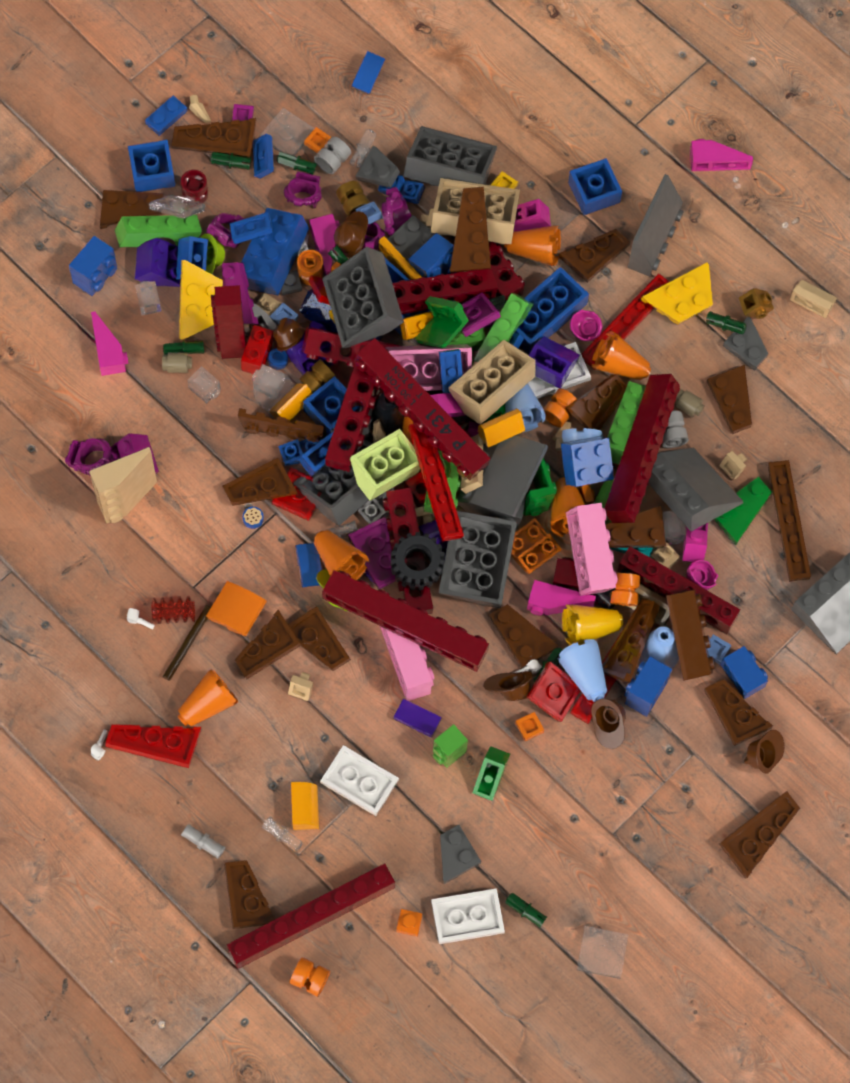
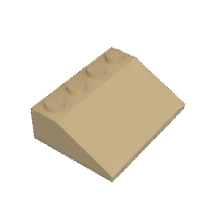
M440 178L433 211L431 233L456 236L463 188L484 187L488 241L499 244H512L520 190Z
M149 447L89 471L97 503L106 523H116L122 520L157 483Z

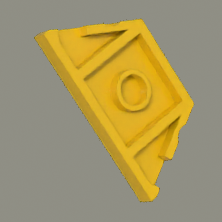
M181 260L179 339H186L214 325L211 295H215L214 287L223 286V280L186 260Z
M708 262L641 298L642 302L645 304L649 303L655 307L657 312L667 316L676 325L710 308L713 305Z

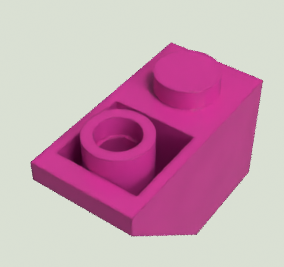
M708 523L693 531H690L687 526L685 527L682 561L694 562L699 559L704 560L707 549Z

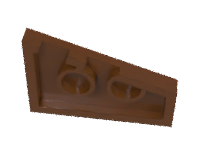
M103 190L100 230L107 228L109 225L118 224L122 216L162 215L164 193Z
M617 229L595 237L594 240L588 243H581L567 252L565 250L559 253V258L588 283L630 245V241Z
M617 374L611 375L567 406L566 409L584 428L600 430L623 398L627 385Z
M279 458L222 486L232 506L297 494Z
M662 505L638 513L635 523L611 522L605 525L610 533L609 548H629L630 546L632 548H663L666 546Z
M508 604L489 614V618L521 668H524L531 660L538 661L559 647Z

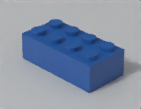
M266 208L265 213L268 212L271 216L273 233L252 239L241 263L244 264L249 284L248 289L278 296L308 233L309 226L300 214Z
M561 267L524 298L534 305L515 333L524 337L520 347L528 354H530L540 339L544 336L547 338L552 336L588 303L589 293Z

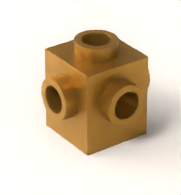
M753 288L738 298L745 316L762 319L774 309L772 297L768 291Z

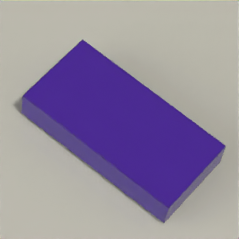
M403 699L393 719L432 738L442 717Z

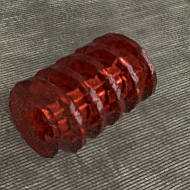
M178 596L177 602H174L173 597H170L168 603H166L164 597H161L160 603H157L156 598L152 599V623L156 618L158 624H161L163 618H165L166 623L169 624L172 617L175 623H179L180 617L186 623L189 616L192 622H196L195 601H192L190 596L186 597L185 602H183L181 596Z

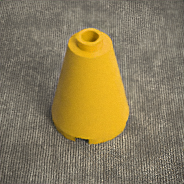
M569 604L566 605L567 609H563L562 629L563 632L568 634L569 638H565L569 646L577 642L578 645L585 644L584 640L601 638L619 631L621 626H623L622 614L613 609Z

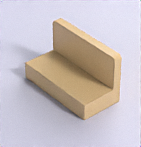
M801 280L796 285L790 298L791 301L824 318L828 316L837 299L835 296L804 280Z

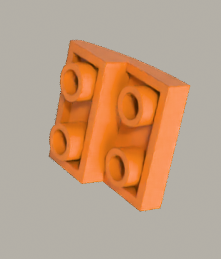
M534 518L515 532L511 556L527 574H531L562 549L551 534H547L536 518Z
M227 581L206 617L213 622L226 626L229 631L246 637L267 601L257 594Z

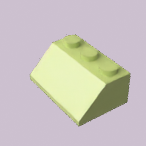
M400 429L350 458L357 485L369 501L414 476L420 470L414 446Z

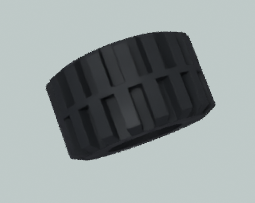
M416 532L413 536L409 533L406 538L401 537L399 543L394 545L391 553V572L395 575L396 581H401L402 586L405 588L407 585L410 586L411 590H415V587L423 590L424 586L429 588L433 582L436 583L444 567L445 556L444 552H442L441 544H437V540L434 537L430 539L429 534L426 533L424 536H421L420 532ZM412 552H422L429 558L430 565L424 570L415 571L406 565L405 557Z

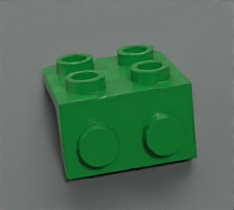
M430 296L425 302L434 317L415 339L421 344L445 348L469 320L463 311V306L459 302Z
M544 458L533 478L536 490L529 491L525 500L524 516H537L548 511L557 493L556 484L550 478V467L548 463H545Z

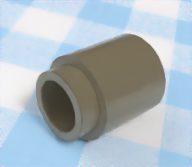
M168 352V354H163L162 356L163 371H168V373H188V369H192V357H189L188 353Z
M682 389L677 394L674 403L676 408L692 418L695 415L699 416L705 407L702 404L703 399L688 390L684 391Z

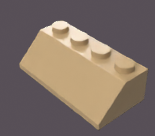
M503 340L449 387V391L464 414L481 425L535 377L536 360Z

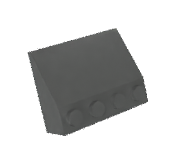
M421 126L407 156L404 177L414 181L426 182L433 186H439L440 178L486 185L497 146Z
M664 175L635 235L628 268L649 277L653 270L657 271L661 262L659 256L660 254H665L669 243H666L668 237H673L676 230L675 222H680L684 213L681 210L683 201L669 175Z
M366 247L323 278L342 348H348L389 333L404 322L383 253Z
M516 435L489 448L484 443L483 451L491 460L483 469V486L466 494L460 490L457 498L458 505L467 513L489 517L515 518L548 446Z
M364 439L366 444L357 450L356 453L369 447L372 443ZM324 466L311 476L313 477V482L306 480L305 477H300L293 483L304 496H307L311 503L315 504L316 508L326 518L338 526L369 501L357 485L353 467L350 472Z
M695 448L666 451L657 454V460L654 463L648 484L690 531L743 504L742 499Z
M457 511L464 536L461 539L448 541L439 594L480 605L501 608L517 522Z
M850 552L794 602L791 609L835 654L840 652L850 642Z

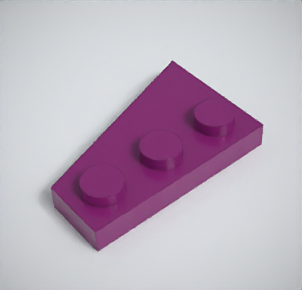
M239 262L222 263L223 286L240 285L244 324H259L257 317H254L252 309L254 303L249 297V284L244 264Z
M386 517L348 535L351 544L367 555L369 562L366 561L365 566L378 589L396 581L390 566L392 550Z

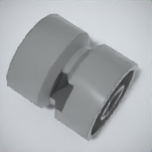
M332 136L324 145V148L320 149L314 156V161L324 172L332 175L339 169L341 163L345 162L351 155V150L343 140Z
M680 411L671 412L668 427L663 436L662 446L664 448L680 447L689 441L687 430L683 427L685 425L683 414Z

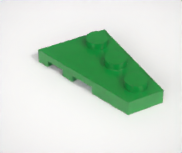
M759 477L736 493L742 499L743 504L714 519L735 545L738 544L772 493Z

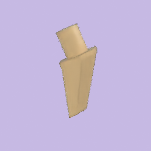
M197 95L190 96L191 104L189 109L204 123H210L211 119L203 104L199 103Z
M380 419L373 423L374 443L386 437Z
M566 422L553 436L552 440L556 441L555 449L557 451H561L560 443H563L562 431L570 429L572 422Z

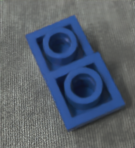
M367 51L352 83V87L370 95L385 62V58Z
M401 175L397 176L391 187H397L406 202L415 204L419 203L425 189L423 183L407 181ZM379 186L378 191L386 195L387 189L391 188Z
M296 439L278 446L285 466L299 464V458L319 442H311L307 439L298 441Z
M314 543L295 545L302 587L320 585L316 577L317 573L322 570L320 555Z

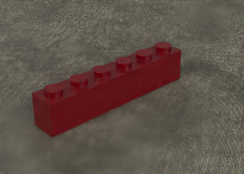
M240 285L214 287L215 295H211V307L217 352H221L222 359L242 358L246 342Z

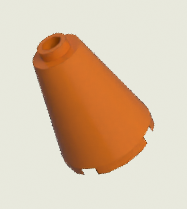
M556 225L513 232L512 244H504V248H507L508 253L549 266H556L559 256L555 255L561 248V231L558 229L559 226Z
M613 331L608 332L606 335L609 337L606 340L601 339L594 352L592 360L595 361V364H592V367L600 371L636 380L647 378L651 372L650 363L617 333Z
M562 477L555 482L557 493L552 500L550 521L551 531L560 537H564V534H569L566 512L576 506L585 505L578 488L566 485L565 477Z
M330 530L317 533L314 545L329 575L331 576L333 570L338 572L344 571L351 578L358 580L367 569L365 566L366 561L369 562L367 555Z
M211 669L178 709L180 713L178 718L185 726L189 724L192 727L234 706L239 701L233 692H230L220 676Z

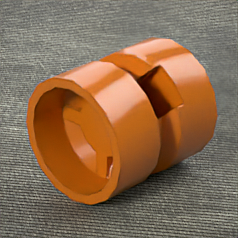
M305 250L297 258V272L303 284L310 286L309 279L311 275L320 278L324 277L323 257L318 251Z
M559 388L551 397V401L547 402L543 407L546 414L545 419L556 427H563L569 419L568 414L570 413L566 407L576 401L577 398L569 391Z
M616 573V590L612 591L610 604L638 606L639 596L635 590L640 586V575Z
M302 957L291 976L290 984L300 989L306 987L308 993L318 997L328 980L330 970L320 965L314 967V962Z

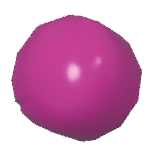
M579 310L572 316L570 321L572 333L582 341L597 339L603 328L602 320L593 311Z
M699 559L688 566L686 578L709 590L716 585L718 574L708 561Z

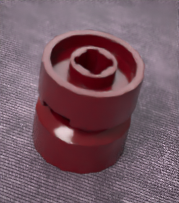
M193 169L185 172L181 177L184 201L192 206L203 204L208 198L205 174Z

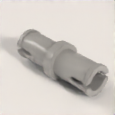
M190 824L186 826L181 834L182 837L196 844L198 849H204L217 859L221 857L226 848L209 838V834H203Z

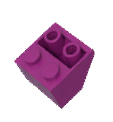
M128 433L110 447L112 457L110 462H106V464L149 447L155 474L159 472L147 435Z

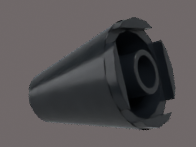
M384 392L376 400L374 409H372L373 421H371V431L373 432L374 421L380 419L386 436L398 429L402 431L405 416L401 414L398 409L399 406L394 401L390 402L386 398Z

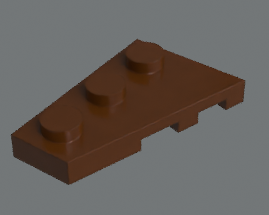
M745 365L708 378L707 384L731 433L735 434L751 428L752 419Z
M317 606L288 624L301 647L330 670L335 671L351 660Z
M277 610L269 623L262 627L257 637L250 641L234 661L247 680L297 649L301 644L280 611Z
M725 679L704 689L734 746L772 729L773 725L759 715V712L754 707H751Z
M248 861L225 862L224 867L232 928L263 926L275 920L276 918L272 914L268 906L269 904L258 886L257 879Z

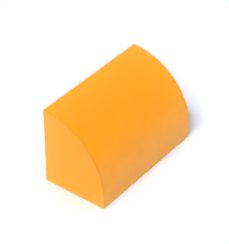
M298 383L269 412L274 418L279 416L291 420L304 408L303 401L313 393L307 384Z
M517 408L478 426L479 436L488 448L525 431L521 411Z
M291 782L293 830L319 829L317 785L309 782Z

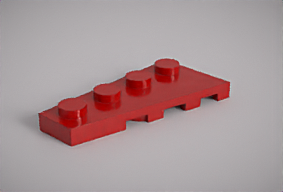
M112 724L105 747L189 768L201 733V727H193V729L183 728V726L161 728V726L153 725L152 727H140V725Z

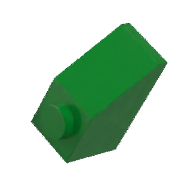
M490 746L482 763L472 792L473 794L493 801L505 772L510 753Z

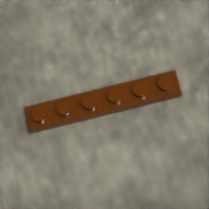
M789 460L769 462L768 471L789 582L809 580L811 573Z

